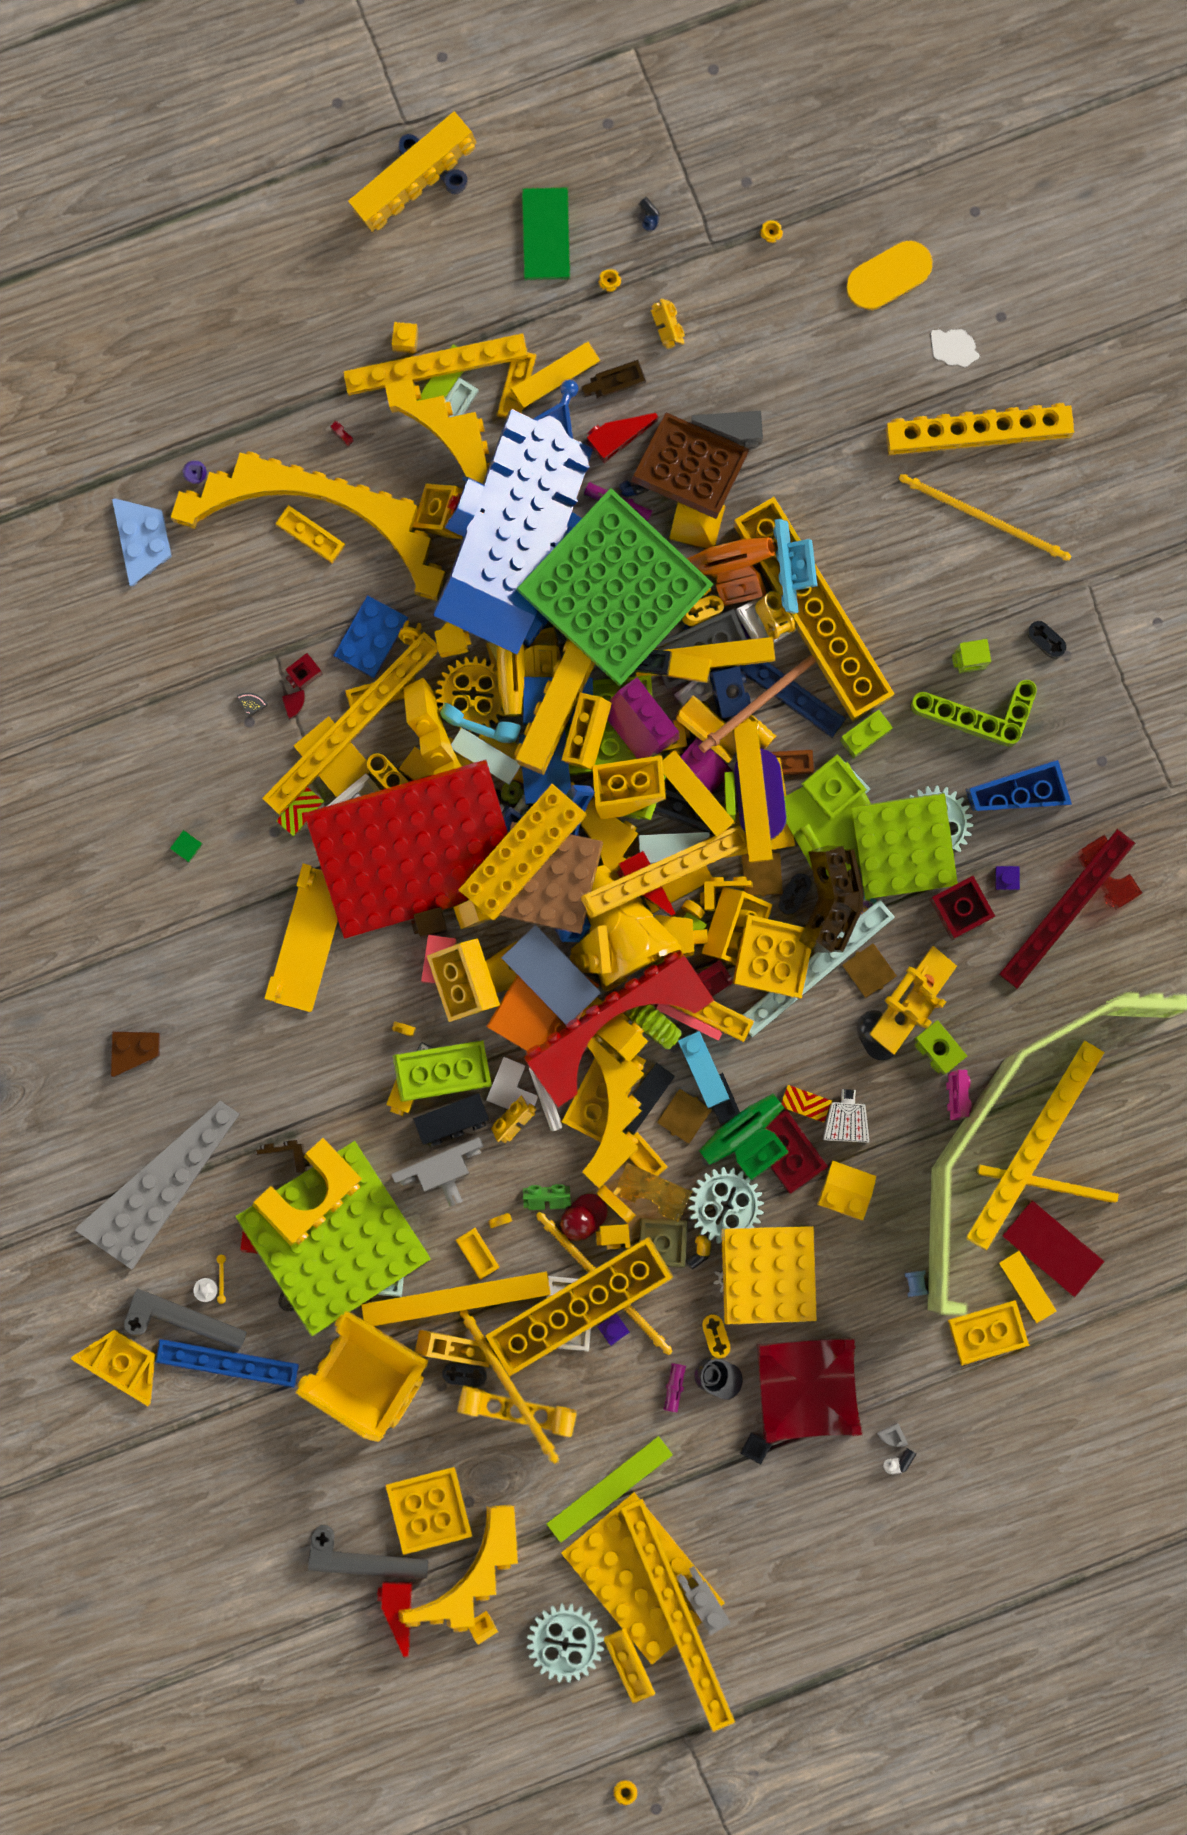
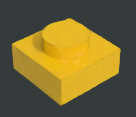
M487 1611L474 1618L475 1626L468 1627L478 1645L498 1633Z

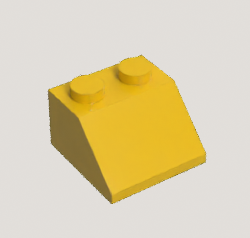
M425 484L413 528L446 538L462 539L463 536L446 529L445 526L452 514H449L450 509L447 508L448 502L452 495L462 494L463 489L452 485Z
M832 1160L817 1205L863 1221L877 1176Z

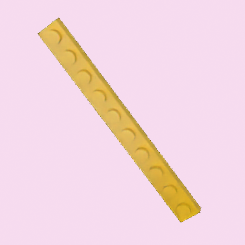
M423 632L262 799L277 814L281 815L438 653L437 643Z
M1083 1041L968 1233L967 1240L985 1251L989 1248L1105 1052L1087 1041Z
M643 1498L621 1507L712 1731H717L735 1723Z

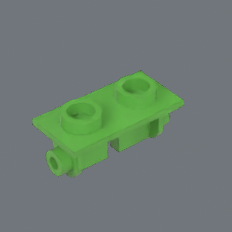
M555 1184L551 1187L532 1185L528 1188H523L524 1208L529 1210H545V1201H549L550 1209H566V1206H571L570 1186Z

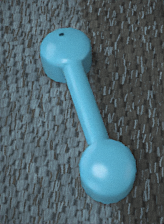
M445 702L440 712L441 717L449 724L493 738L502 743L515 742L521 729L520 725L511 722H499L495 730L463 718L464 714L460 710Z

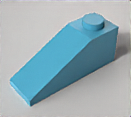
M700 1031L679 1040L680 1048L707 1107L711 1108L728 1100L729 1096Z

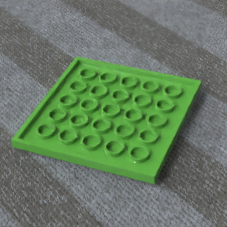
M610 488L516 590L620 686L711 588L713 583Z

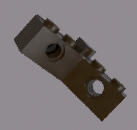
M826 845L809 851L818 900L799 941L814 952L843 953L863 910L864 893L854 849H844V846ZM845 862L847 863V865H851V869L848 871L846 869ZM841 932H843V933H844L843 938L839 937V938L837 939L838 935H839Z

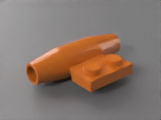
M770 537L741 539L710 547L687 559L704 575L718 574L716 588L724 606L764 597L767 594L760 572L752 565L774 556L776 549L774 541Z

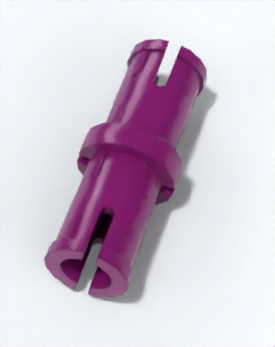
M671 1363L669 1381L665 1386L667 1392L663 1410L678 1413L681 1392L684 1391L682 1385L686 1365Z

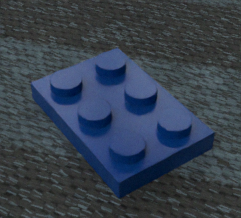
M367 595L336 650L334 657L375 679L408 617Z

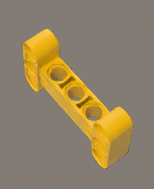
M462 1387L457 1412L472 1416L484 1415L528 1425L523 1417L516 1418L511 1414V1407L515 1405L511 1398L487 1393L480 1388ZM496 1399L500 1402L501 1409L498 1412H491L488 1409L487 1404L490 1400ZM524 1401L533 1416L537 1410H544L547 1413L548 1418L545 1422H537L540 1428L551 1430V1433L572 1437L577 1410L556 1406L555 1408Z

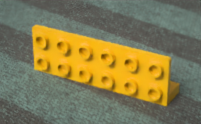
M551 784L462 885L459 891L488 917L495 920L587 814L556 786Z
M303 863L296 885L298 891L274 976L270 977L264 999L312 1012L338 918L322 870Z

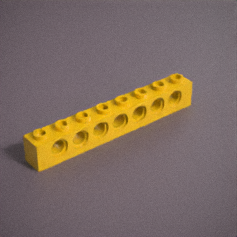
M1065 403L1052 404L1049 408L1034 405L1028 407V410H1019L1018 407L1005 409V412H996V410L991 409L983 411L982 414L973 415V412H963L959 416L950 417V414H940L933 419H927V416H918L913 418L912 421H904L903 418L892 419L891 423H887L885 428L888 455L1071 438L1074 434L1072 406H1065ZM1050 417L1054 425L1046 426L1042 418ZM1026 419L1030 422L1031 427L1023 428L1019 421ZM1003 421L1008 425V429L1002 431L998 429L996 423ZM982 424L985 427V431L978 433L974 430L973 425ZM952 426H959L962 429V434L955 435L951 432L950 428ZM935 428L939 431V436L931 437L927 430ZM912 430L916 433L917 437L915 439H908L904 432Z

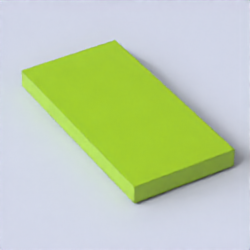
M483 1040L392 1056L401 1102L492 1086Z

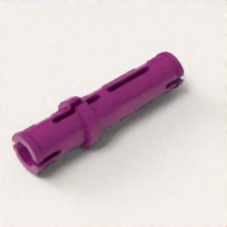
M589 482L584 495L599 501L602 498L599 493L605 495L608 490ZM620 496L632 508L638 510L637 513L646 521H649L652 514L651 509L649 510L635 503L634 499L629 498L628 500Z

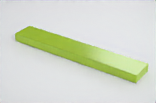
M657 1436L546 1524L560 1543L673 1456L672 1452L662 1439Z

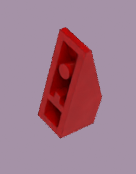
M651 413L607 422L602 426L596 425L588 432L587 443L593 448V451L601 461L605 463L657 423L658 415Z
M642 851L618 863L619 869L616 872L619 878H623L651 864L645 852ZM662 886L641 895L667 915L674 916L676 914Z
M384 1581L382 1587H378L377 1602H382L381 1608L403 1657H408L410 1652V1626H406V1623L399 1621V1611L411 1609L412 1582Z

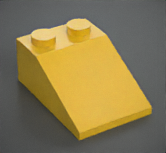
M662 755L592 766L595 807L601 820L626 816L666 799Z

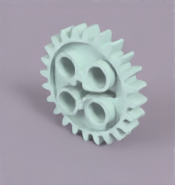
M927 786L925 794L918 789V796L945 793L949 822H953L957 826L956 833L951 835L953 849L961 852L959 844H968L963 839L964 836L972 835L966 831L968 827H973V824L967 823V819L973 817V815L965 814L969 805H961L964 800L963 797L958 800L955 799L956 791L948 795L947 787L944 788L943 792H940L939 786H935L934 792H931L929 786Z
M725 1167L721 1168L720 1174L713 1169L712 1177L705 1173L703 1175L705 1182L697 1180L696 1183L699 1188H691V1191L696 1194L695 1197H688L689 1201L694 1202L692 1206L687 1207V1210L694 1211V1214L689 1219H696L698 1221L693 1227L701 1226L700 1235L706 1232L709 1233V1241L716 1236L717 1244H720L722 1241V1229H733L726 1225L725 1220L728 1215L734 1216L737 1220L734 1228H754L753 1223H761L756 1216L764 1214L763 1211L758 1209V1206L763 1205L764 1202L757 1200L762 1195V1192L755 1193L754 1191L758 1184L750 1185V1178L748 1177L744 1180L743 1171L735 1175L734 1168L730 1169L729 1174L726 1173ZM717 1184H722L726 1188V1193L722 1197L715 1193V1186ZM732 1187H735L736 1190L728 1203L731 1209L724 1211L721 1222L717 1225L716 1220L723 1210L721 1202L727 1201ZM738 1194L744 1195L747 1199L744 1207H740L736 1203ZM707 1205H712L716 1210L713 1218L705 1214L704 1210Z
M561 1603L560 1610L558 1611L552 1605L550 1614L543 1610L544 1618H535L539 1625L530 1626V1629L535 1634L527 1636L528 1639L533 1641V1643L527 1645V1648L534 1649L529 1658H537L533 1666L542 1665L540 1674L549 1671V1679L554 1674L558 1675V1682H561L562 1677L566 1676L568 1683H570L572 1675L577 1680H580V1672L588 1676L587 1667L596 1668L593 1659L601 1660V1657L596 1652L604 1650V1647L598 1645V1643L604 1641V1637L597 1636L602 1631V1628H594L597 1619L590 1621L591 1612L583 1615L581 1606L577 1611H573V1604H570L569 1609L565 1610L563 1603ZM553 1623H558L562 1626L563 1630L560 1634L553 1635L549 1631V1626ZM576 1627L585 1629L586 1635L583 1638L577 1639L573 1636L572 1632ZM564 1637H568L570 1643L586 1644V1648L568 1645L564 1649L561 1643L546 1642L544 1639L551 1638L563 1641ZM549 1647H555L559 1654L556 1658L550 1659L546 1656L545 1650ZM572 1651L581 1653L582 1659L579 1662L574 1663L569 1660L568 1656Z

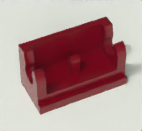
M721 960L698 974V977L712 997L733 983L732 977Z

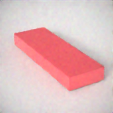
M655 1004L654 1006L658 1011L718 1041L722 1035L720 1030L668 1004Z

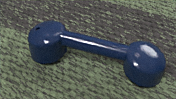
M406 134L400 138V156L419 141L417 136ZM461 170L444 171L439 175L445 181L444 186L446 190L452 194L461 193L467 187V175Z

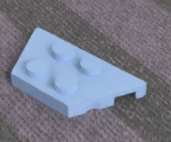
M115 498L112 501L129 585L132 587L144 576L152 573L158 565L170 559L172 555L162 510Z

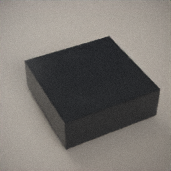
M751 1432L740 1454L761 1465L772 1443L766 1442L763 1438Z

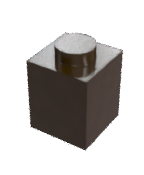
M441 907L414 914L415 920L411 921L414 935L419 934L421 939L428 937V935L448 932Z

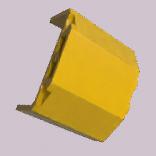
M345 1311L344 1314L338 1317L335 1323L336 1333L340 1335L339 1338L337 1337L333 1340L330 1346L331 1351L318 1365L317 1374L305 1375L300 1379L296 1394L363 1438L379 1442L389 1427L394 1428L399 1423L423 1384L424 1377L421 1374L427 1367L428 1360L356 1315Z

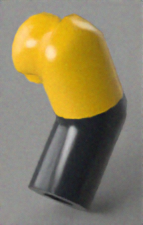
M705 1235L696 1237V1254L686 1260L692 1270L710 1256L711 1241Z

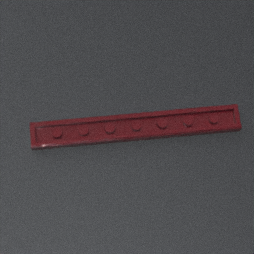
M1117 829L999 975L1018 989L1136 843Z

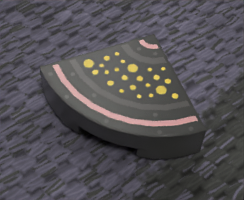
M241 693L236 695L248 717L269 706L257 694Z

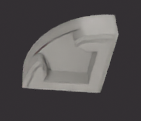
M898 1423L876 1432L879 1438L888 1445L896 1447L908 1445Z

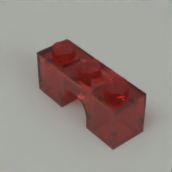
M1105 834L1078 851L1080 855L1078 860L1084 868L1087 867L1108 841ZM1131 874L1121 879H1114L1109 876L1101 886L1105 893L1103 896L1104 900L1110 908L1114 907L1115 910L1142 894Z

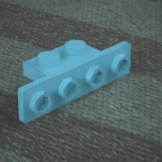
M776 519L773 532L778 545L776 557L780 563L779 581L783 588L781 601L786 612L795 614L799 612L796 590L817 586L813 543L810 539L790 542L788 521Z

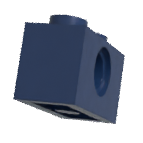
M739 666L725 667L709 672L717 715L720 718L737 715L751 703L749 693L744 690L743 683H746L745 673L743 669L740 670ZM734 685L736 693L733 697L729 698L726 695V689L728 686Z

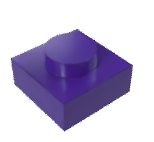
M996 866L995 890H1020V866Z
M617 1313L597 1326L610 1346L630 1333Z

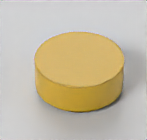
M686 900L681 906L683 911L690 913L699 920L705 914L704 909L691 900Z

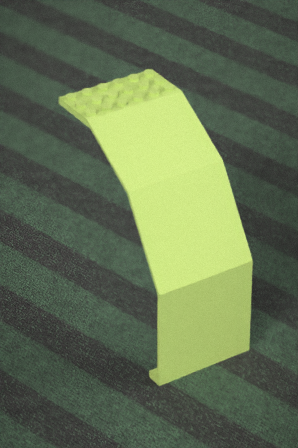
M1139 993L1121 994L1117 998L1106 1001V1004L1095 1008L1004 1059L972 1107L969 1117L964 1119L931 1170L928 1310L941 1314L966 1315V1304L947 1301L951 1167L1024 1057L1098 1015L1171 1018L1187 1012V995H1173L1164 999L1163 994H1148L1139 998Z

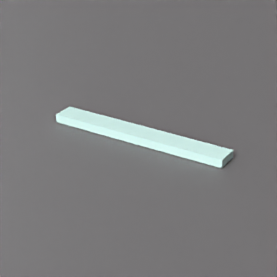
M881 900L877 901L859 917L843 953L817 952L809 959L803 994L895 918ZM841 932V933L838 935L837 939H838L839 937L843 938L844 933ZM771 992L764 996L743 1014L754 1021L749 1031L750 1036H755L792 1005L797 998Z

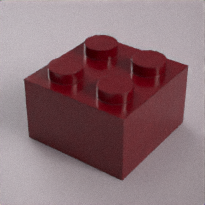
M974 876L959 882L930 899L951 941L996 917Z

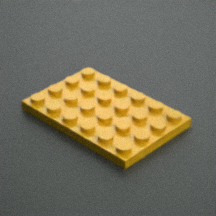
M633 1492L564 1549L561 1554L621 1628H626L630 1639L652 1665L674 1647L676 1641L621 1510V1507L640 1499ZM647 1508L693 1622L697 1627L702 1621L685 1595L686 1591L677 1576L682 1574L686 1578L690 1589L698 1586V1582L690 1573V1568L695 1567V1565ZM696 1568L702 1580L708 1584L720 1606L724 1605L725 1602Z

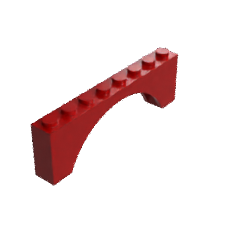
M680 950L669 953L659 965L650 966L640 978L631 979L625 984V988L618 993L616 991L612 992L605 998L606 1001L599 1006L594 1005L590 1007L580 1019L575 1018L571 1020L561 1032L552 1033L542 1045H535L527 1051V1055L524 1056L527 1064L557 1107H560L578 1094L577 1073L583 1052L595 1033L609 1020L629 1009L648 1004L678 1006L695 1014L714 1001Z

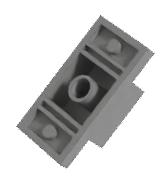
M478 1137L391 1175L395 1183L401 1182L403 1186L416 1181L415 1176L418 1175L425 1192L442 1187L449 1207L455 1205L452 1195H454L457 1204L463 1202L455 1184L456 1179L470 1174L463 1156L466 1155L467 1158H471L480 1154V1149L484 1145L481 1138Z

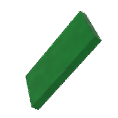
M568 187L522 188L524 280L570 279Z

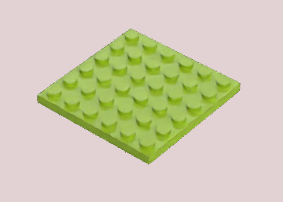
M356 1141L348 1144L337 1151V1153L362 1178L358 1183L360 1188L351 1197L346 1194L341 1199L343 1204L334 1213L329 1210L324 1215L326 1220L317 1229L312 1226L306 1232L309 1236L301 1244L298 1245L295 1242L290 1246L253 1205L235 1216L311 1337L334 1323L345 1311L351 1312L431 1260ZM312 1167L277 1189L276 1192L291 1207L306 1211L312 1210L323 1203L326 1196V1184L320 1173Z

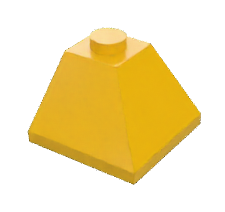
M678 502L669 540L705 549L714 547L725 505H723L717 519Z

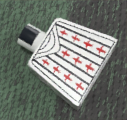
M842 1089L841 1103H831L823 1140L869 1143L865 1104H855L856 1090Z

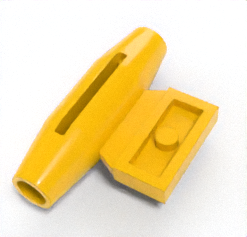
M522 644L518 654L497 645L498 689L504 716L517 717L523 715L524 677H554L555 673L553 670L557 662L556 645H534L524 650V645Z

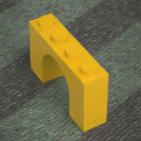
M324 1138L304 1155L305 1159L320 1173L325 1181L326 1196L321 1205L306 1211L295 1209L272 1186L252 1204L290 1246L295 1242L298 1245L301 1244L309 1236L306 1232L312 1226L317 1229L326 1220L324 1215L329 1210L334 1213L343 1204L341 1199L346 1194L351 1197L360 1188L358 1183L362 1178Z

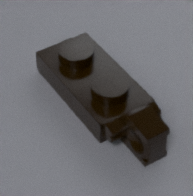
M635 360L595 374L594 377L590 378L591 383L581 386V391L584 398L596 395L597 398H604L644 384L646 379L639 360Z

